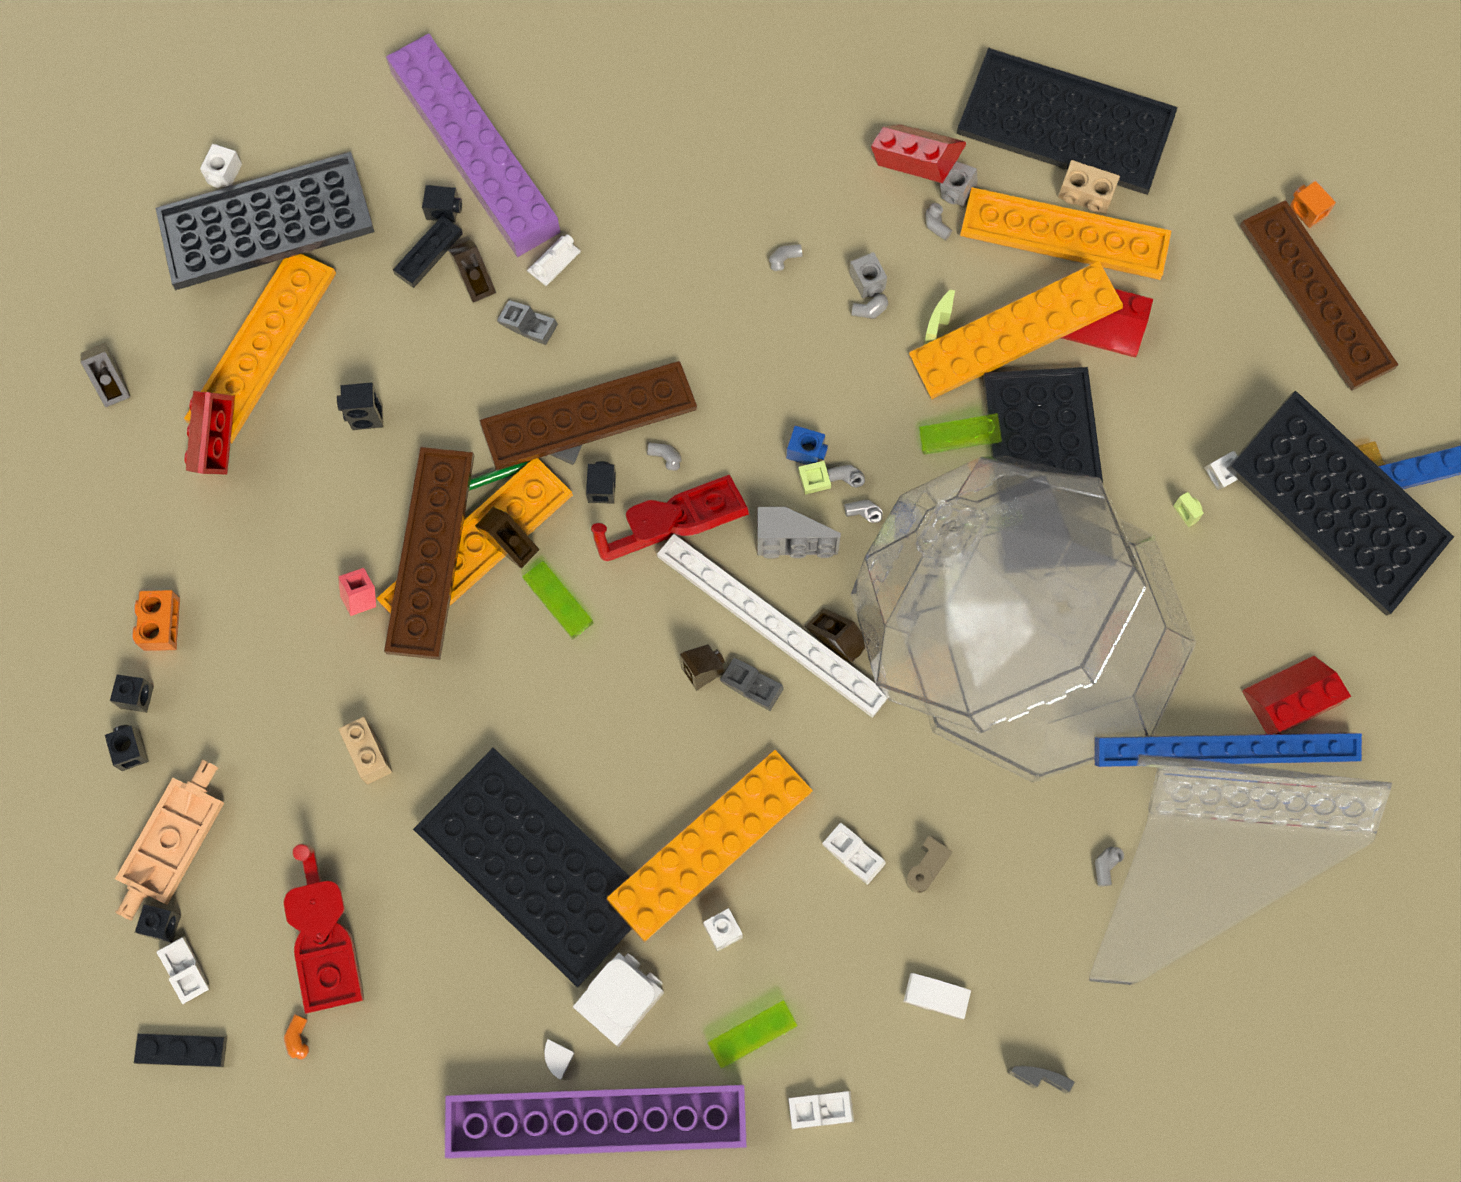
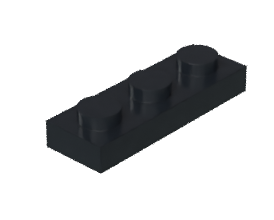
M441 216L394 267V275L412 288H415L448 249L463 235L462 229L444 216Z
M137 1033L134 1064L224 1067L227 1037Z

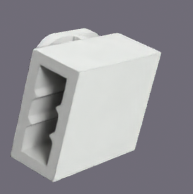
M618 953L591 982L587 991L573 1006L574 1009L617 1047L624 1042L664 994L660 988L663 983L651 972L647 976L638 969L641 964L629 953L625 957Z

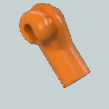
M294 1014L284 1035V1042L288 1055L291 1058L296 1057L302 1060L309 1052V1047L302 1043L300 1037L308 1020Z

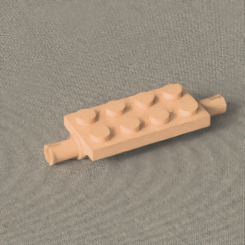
M202 760L191 782L183 783L172 778L115 878L128 885L127 889H129L118 910H116V914L133 921V917L142 901L149 896L168 905L224 805L222 801L208 795L206 790L218 767Z

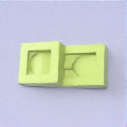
M949 290L936 306L928 324L924 345L936 340L939 324H949L955 294L954 290Z

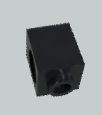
M425 186L422 210L426 220L437 221L441 216H444L451 222L456 223L457 213L462 211V198L458 197L455 187Z
M606 461L588 464L586 486L588 503L615 504V464H610Z
M117 674L110 702L120 709L147 713L154 686L144 678Z
M121 725L115 727L113 732L105 734L112 764L117 769L125 771L149 762L141 732L132 725ZM131 740L130 747L122 752L121 747L123 743Z
M144 904L134 933L173 943L181 915L173 911Z

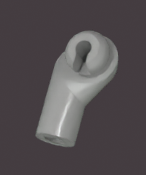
M933 203L925 214L927 228L946 241L953 230L942 223V206L938 203Z
M801 244L779 247L769 258L771 269L773 271L783 270L786 259L802 257Z
M877 294L867 305L853 303L851 316L876 318L886 310L888 306L887 297L884 294Z
M852 465L827 469L830 482L843 480L855 488L861 487L865 483L864 474Z
M870 500L844 504L846 517L861 515L871 523H878L883 518L882 510Z
M1106 848L1096 858L1097 886L1112 885L1110 870L1123 860L1124 853L1121 848Z

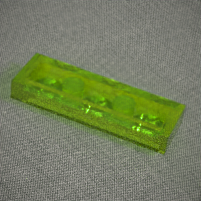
M998 413L919 427L923 455L1002 442Z
M544 561L522 576L524 582L572 640L594 624L590 616Z
M782 1000L710 1040L707 1044L720 1069H723L793 1030L798 1025L785 1001Z

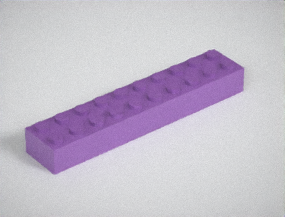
M428 33L386 56L391 74L517 258L561 233L558 217Z
M744 1085L446 1096L445 1158L746 1148Z

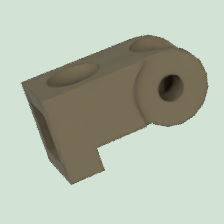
M928 836L921 847L922 850L927 852L919 865L913 867L908 872L906 877L908 888L916 893L924 892L929 888L953 853L930 836Z

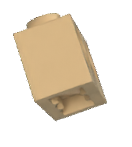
M1071 160L1058 198L1069 204H1077L1093 212L1106 214L1120 176Z
M365 717L338 729L360 778L367 785L392 773L373 728Z

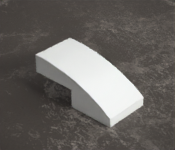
M842 823L822 843L830 853L867 885L886 864L884 859L867 847L861 838Z
M185 936L157 951L170 976L169 981L182 1004L210 989Z
M910 973L904 1002L958 1019H964L971 990Z
M850 1091L789 1098L792 1129L854 1122Z

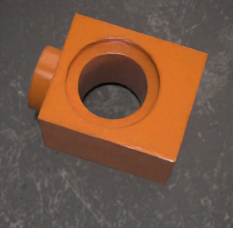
M1314 181L1307 187L1302 185L1294 192V199L1290 207L1305 225L1311 228L1329 215L1336 202Z

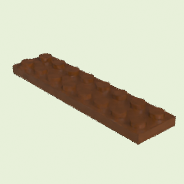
M1286 200L1241 222L1240 227L1351 391L1397 368L1399 364Z
M677 361L487 417L479 421L497 471L696 411L697 404L681 362Z
M420 447L384 648L386 654L441 659L475 458L473 452Z

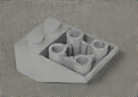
M758 507V555H763L764 558L768 559L778 558L779 555H790L792 558H804L806 555L830 558L833 555H838L841 533L787 507Z

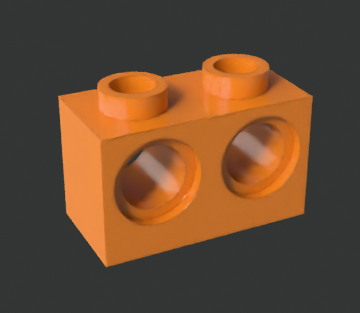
M172 590L139 591V600L135 602L137 626L133 628V640L143 651L177 650L180 598ZM161 603L158 611L151 612L154 605ZM159 629L158 635L150 639L151 632Z

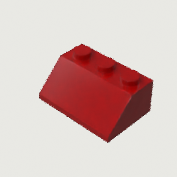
M900 124L883 127L872 143L871 148L878 166L943 183L964 150L966 141Z
M1115 289L1123 304L1122 309L1062 337V339L1136 358L1149 320L1153 298Z
M193 391V397L189 403L191 419L187 427V436L189 438L188 450L184 456L186 471L200 474L227 475L235 396Z
M1316 656L1301 661L1242 690L1243 695L1266 734H1282L1341 705L1352 697L1338 673Z

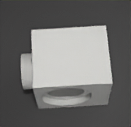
M212 144L200 170L209 185L220 188V186L226 188L232 186L242 163L236 151Z
M1235 451L1204 467L1217 490L1238 480L1226 469L1236 458Z
M729 908L703 922L704 928L717 952L743 938V934Z

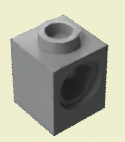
M956 161L945 181L940 184L941 198L950 204H958L964 207L969 199L971 188H975L978 184L977 169Z
M874 252L851 261L849 274L862 299L868 296L874 297L885 290L887 276ZM869 275L874 277V279L868 280L864 276Z

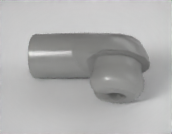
M649 442L647 455L663 457L667 462L666 468L668 470L676 471L680 468L681 455L671 445Z

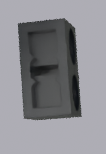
M373 382L340 385L341 395H337V407L339 411H342L344 421H348L352 430L384 428L383 403Z

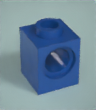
M795 426L787 447L786 459L806 465L819 462V459L824 460L828 445L824 444L825 434ZM805 444H811L815 448L811 451L804 450L802 446Z

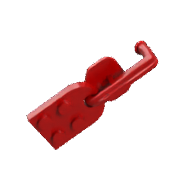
M729 474L681 492L670 498L667 502L647 500L632 506L626 512V519L632 530V535L608 543L605 536L607 531L606 525L595 523L591 526V531L593 532L594 542L600 558L604 561H611L667 540L673 534L681 536L699 534L749 515V511Z
M298 844L293 848V856L296 860L303 862L307 885L293 888L287 892L284 897V909L287 923L300 931L294 945V957L304 1012L307 1014L364 1001L352 936L343 925L337 923L345 909L342 891L332 881H320L314 847L308 844Z

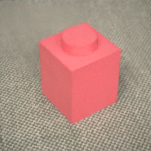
M364 568L338 576L340 597L350 616L376 607L375 587Z

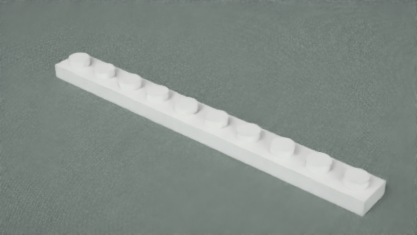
M675 534L657 553L659 559L873 718L889 698V693Z

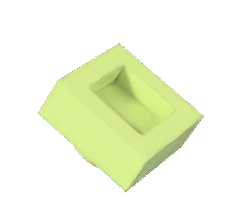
M824 461L798 467L805 495L831 489V482Z
M1189 492L1180 496L1173 506L1188 527L1197 523L1204 514L1200 502L1196 498H1192Z

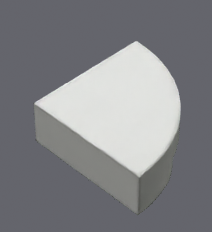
M547 1040L545 1046L546 1064L553 1075L562 1080L574 1052Z

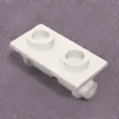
M568 234L565 237L561 236L527 271L547 286L581 251L572 244L574 240Z

